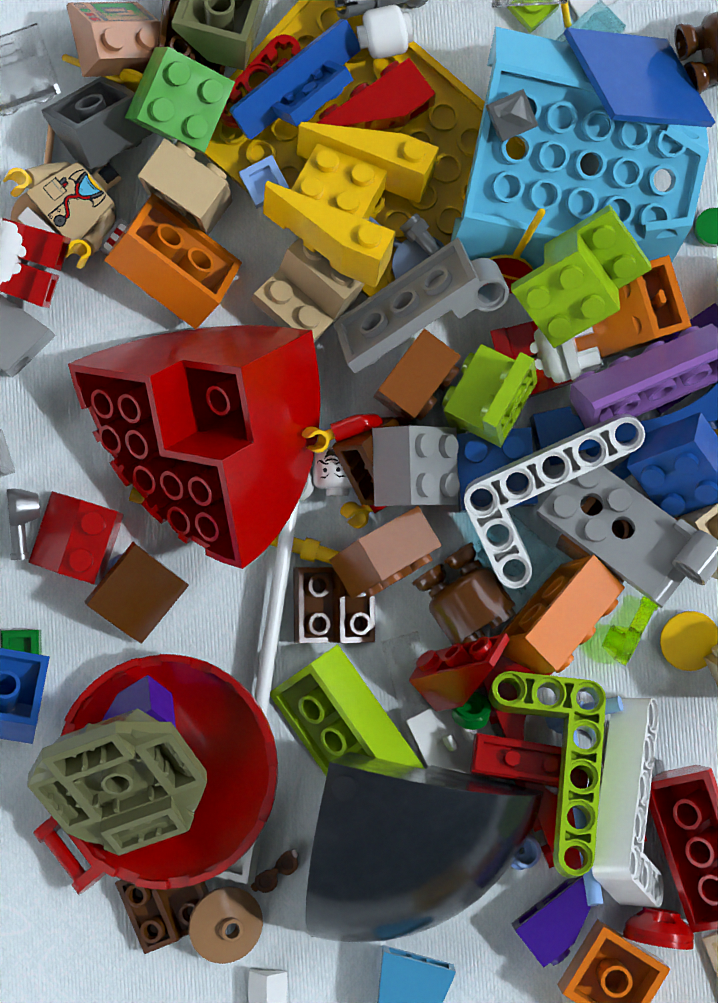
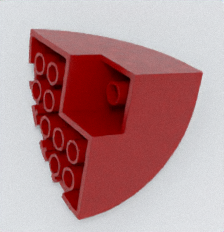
M266 325L198 328L196 330L177 331L127 342L68 363L81 409L88 408L96 424L97 430L92 432L96 441H100L104 449L112 454L114 459L109 463L126 487L133 484L144 498L141 505L160 524L166 521L169 522L172 529L179 534L178 538L187 544L190 541H194L205 548L206 556L241 569L254 561L269 547L289 520L300 499L315 452L306 447L317 442L318 434L311 438L302 436L303 430L307 427L312 426L319 429L320 380L312 330Z

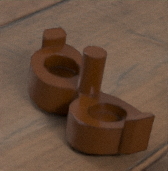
M295 849L284 852L276 861L275 867L267 869L255 877V882L250 886L252 890L262 893L273 891L278 884V873L291 875L296 871L299 865L297 858L299 853Z

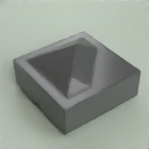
M524 89L485 106L500 142H504L538 126Z

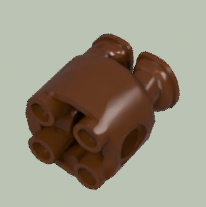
M718 12L706 15L701 25L697 27L682 23L676 25L674 41L680 61L687 60L696 51L701 50L704 64L702 62L690 61L683 66L698 93L701 94L708 87L718 85Z
M473 542L468 543L444 560L445 564H448L451 569H462L459 571L461 577L452 583H449L448 580L444 582L446 571L443 563L431 568L412 582V585L416 586L419 591L431 590L428 593L432 598L429 603L430 613L452 645L476 641L485 636L482 628L488 624L493 630L516 615V612L513 610L516 604L504 590L494 571L490 567L483 566L479 559L474 560L476 550L473 547Z

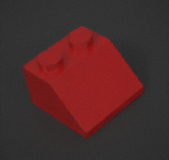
M52 491L28 563L98 585L104 578L124 514Z

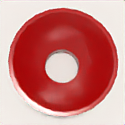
M643 907V910L634 914L625 922L622 937L672 949L691 950L694 947V933L689 925L681 919V914L677 911Z

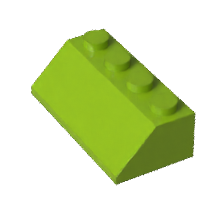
M338 644L270 691V697L326 777L329 763L348 752L425 769Z

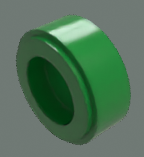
M718 208L704 210L694 223L696 239L707 247L718 246Z
M474 691L463 707L451 710V715L454 722L462 728L469 730L480 729L489 720L491 704L484 695Z

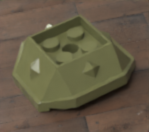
M137 708L96 724L88 723L84 728L60 736L52 745L42 748L28 773L27 786L67 834L86 842L104 845V850L119 856L189 831L194 819V812L207 784V771L172 722H159Z

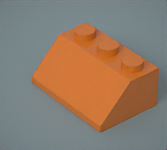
M154 193L149 196L104 259L118 273L127 277L150 297L156 299L195 330L220 304L242 264V261Z
M594 554L557 565L499 634L506 633L510 638L501 655L537 674L559 673L563 671L573 661L574 656L572 653L578 645L584 644L596 632L594 626L599 619L607 616L616 608L619 602L616 598L624 590L625 586Z

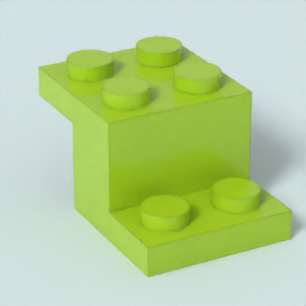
M609 204L545 243L544 264L512 283L511 291L552 347L556 348L620 310L619 289L652 270L651 262Z
M480 344L475 354L470 352L461 368V373L464 375L457 387L452 385L448 389L442 406L445 407L444 413L449 427L456 428L457 434L469 431L501 448L537 384L535 360L522 352L519 353L516 360H513Z

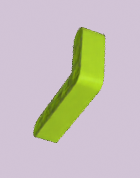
M514 671L503 672L495 678L489 689V701L494 708L507 713L564 719L553 862L557 872L562 876L577 878L589 872L595 860L606 706L605 692L602 686L591 680ZM502 683L512 684L517 690V699L507 701L501 698L498 693V686ZM543 687L551 689L556 695L555 704L545 705L541 703L537 697V690ZM578 692H587L593 697L595 703L593 709L586 710L578 705L576 701ZM583 730L590 735L592 744L589 749L579 748L573 740L574 731ZM573 769H581L587 774L589 778L587 788L580 789L572 784L570 774ZM577 808L584 813L586 823L583 829L573 828L567 820L569 809ZM568 848L577 849L582 854L583 864L579 870L571 869L566 865L564 854Z

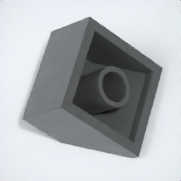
M102 76L41 110L44 118L72 157L90 169L108 164L113 156L124 150L139 146L144 138L153 134L152 131L125 118L136 92Z

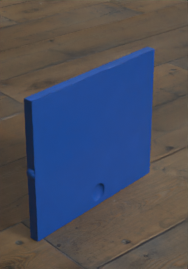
M569 27L563 32L611 120L712 127L716 123L668 39Z

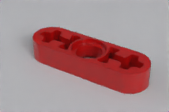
M283 34L274 37L245 68V71L234 80L235 84L226 105L229 102L234 105L243 98L242 92L239 91L240 88H243L246 94L253 90L248 82L254 73L262 72L268 76L274 73V70L264 62L268 60L272 66L278 59V48L286 50L288 47L292 48L291 57H294L301 51L299 42L290 35ZM287 58L281 59L276 65V69L278 70L289 60ZM225 105L220 116L221 122L227 127L239 128L233 116L230 115L229 117L227 115L228 109Z

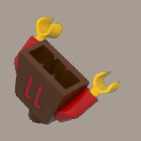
M375 413L356 414L331 423L330 429L323 431L311 426L302 432V436L305 438H311L318 434V441L314 445L306 447L317 453L325 451L329 446V442L333 439L336 440L332 448L361 503L360 506L356 502L350 501L345 503L340 509L341 515L345 518H350L347 523L353 528L360 529L365 527L369 520V513L373 511L376 514L387 507L374 506L372 428L411 426L402 417L381 418Z

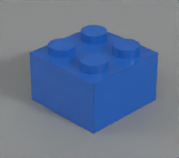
M701 412L646 433L641 447L630 453L627 468L653 503L673 518L718 503V436Z
M531 427L511 429L501 448L473 433L457 434L459 446L457 469L460 483L458 492L459 513L467 512L464 504L465 489L470 482L533 453ZM515 472L508 476L506 485L513 491H521L526 488L529 479L525 474ZM482 488L475 490L470 496L473 504L478 507H485L493 500L490 491ZM538 495L507 509L535 506L538 504Z

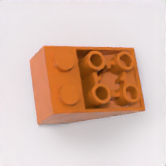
M669 255L650 260L652 270L619 289L620 310L592 326L594 333L575 338L578 352L597 346L601 358L605 359L651 345L658 341L678 337L684 330L692 327Z

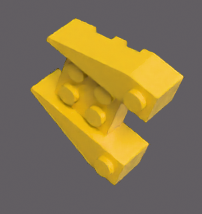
M301 122L298 132L297 155L308 160L291 190L270 181L266 182L263 214L282 229L289 228L303 239V245L313 253L318 251L330 260V266L338 273L376 288L391 259L395 231L368 220L384 190L420 203L433 178L439 147L402 133Z

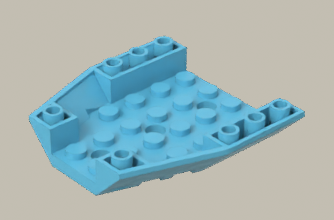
M495 27L487 66L492 67L462 215L459 218H455L451 242L459 238L470 260L491 258L504 254L512 255L537 211L543 208L545 215L520 256L535 270L544 264L545 243L610 204L649 261L669 255L671 262H673L693 225L709 154L707 127L611 120L569 43ZM524 89L538 126L515 136L520 138L525 144L524 155L520 159L515 160L509 157L506 152L508 140L504 142L499 141L485 106ZM587 153L595 155L599 162L598 170L592 176L584 174L580 167V161ZM660 169L666 170L671 176V184L664 192L659 191L653 182L655 173Z

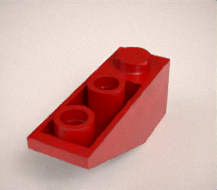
M410 58L402 63L394 61L381 71V77L370 85L365 82L355 88L349 95L351 99L338 107L337 104H333L319 115L320 120L316 123L377 131L404 127L434 106L436 93Z
M505 633L493 637H481L476 641L464 644L456 643L440 650H428L416 661L417 667L409 678V682L436 712L463 707L494 668L510 638Z

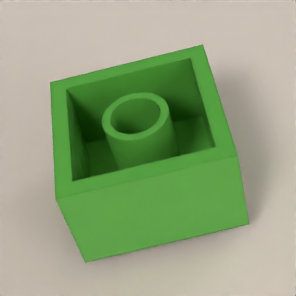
M155 47L125 118L174 143L180 141L194 152L205 153L235 82L170 47Z

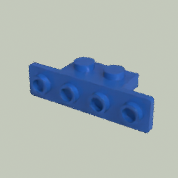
M342 18L339 19L230 108L231 115L246 138L253 139L278 118L296 127L301 122L309 121L315 115L317 109L327 101L337 98L343 92L344 87L354 80L348 68L342 66L361 51L359 41L349 22Z

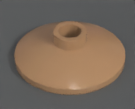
M226 886L214 889L199 900L191 913L188 931L192 946L198 954L210 962L219 964L235 962L246 956L258 942L263 927L262 911L256 899L241 888ZM235 923L234 931L226 935V927L229 924Z

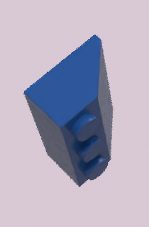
M0 648V739L33 744L50 656Z

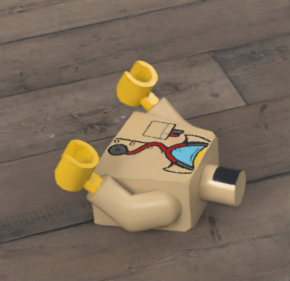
M67 161L42 164L25 170L18 167L9 170L3 178V182L13 180L18 184L10 194L13 197H18L25 188H29L26 193L31 201L61 235L71 238L64 257L68 258L70 254L79 255L81 258L76 267L79 269L83 268L89 256H92L99 250L102 240L114 225L116 217L113 211L116 207L106 192L122 180L117 171L108 163L90 175L80 162L71 164Z

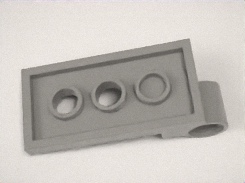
M456 238L333 323L346 363L356 374L366 366L376 363L381 356L396 346L406 343L412 335L451 309L459 319L476 308L483 312L499 309L508 299L509 288L498 265L493 260L479 258L471 262L459 238Z
M585 452L581 455L584 459H592ZM603 465L558 485L537 511L539 517L588 554H594L608 569L660 608L664 606L685 577L699 585H705L718 568V540L702 530H696L681 518L677 521ZM586 497L598 499L602 505V511L594 516L585 514L580 506L581 500ZM617 520L629 522L633 528V535L628 539L616 537L612 532V524Z

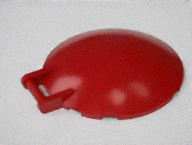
M160 654L135 658L106 671L94 680L73 703L64 719L66 723L61 736L82 729L88 723L96 724L101 722L119 692L149 675L172 693L176 729L207 771L206 787L194 812L191 827L185 833L119 856L104 850V845L86 842L67 834L91 865V868L87 871L84 870L58 835L57 831L61 829V826L51 816L42 823L33 834L40 843L45 842L73 880L71 886L78 895L88 890L106 874L135 884L137 887L167 890L196 885L230 868L247 853L258 839L270 816L278 784L277 750L270 725L261 707L251 693L232 675L213 664L189 656Z

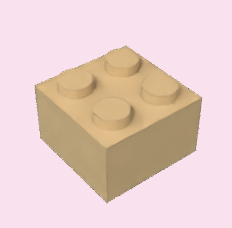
M164 138L138 174V177L147 195L150 196L154 193L205 234L209 235L233 201L229 189L230 185L225 180L227 175L212 163H208L205 167L195 160V152L182 142L177 141L174 145Z

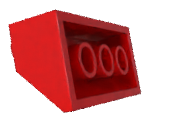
M691 765L663 771L652 778L649 808L688 925L693 933L718 929V785L710 767Z

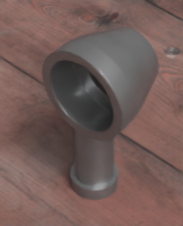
M15 488L7 489L12 548L10 560L29 559L25 524L40 518L38 493Z

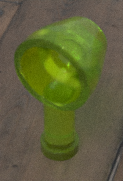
M642 596L641 604L629 627L612 625L602 643V648L615 661L624 666H627L652 614L659 607L645 596Z

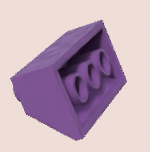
M713 324L702 328L698 326L690 327L680 333L675 340L668 343L664 341L655 342L648 346L640 355L633 358L623 356L613 361L609 368L598 373L589 371L577 377L571 385L570 400L585 429L623 413L637 417L717 382L718 328Z

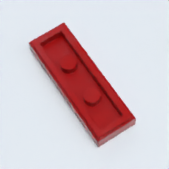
M476 733L474 735L470 773L559 788L562 747ZM573 769L570 774L572 784L580 789L587 788V774L581 769Z

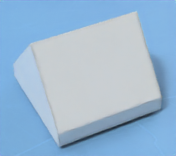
M249 970L248 1003H287V971Z

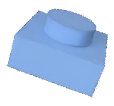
M272 155L239 171V176L256 209L264 205V191L267 181L290 189Z

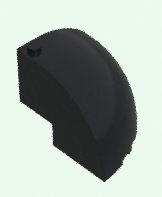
M348 752L331 761L322 795L309 867L306 895V925L309 935L311 937L343 942L387 941L425 931L458 915L479 900L498 882L515 861V858L529 837L538 816L544 792L434 765L429 766L425 770L354 752Z

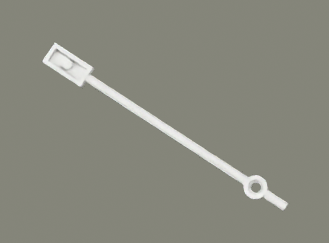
M311 469L299 501L308 498L315 485L313 484ZM299 501L278 537L254 699L261 707L265 717H267ZM262 832L244 856L230 868L215 877L245 884L254 883Z

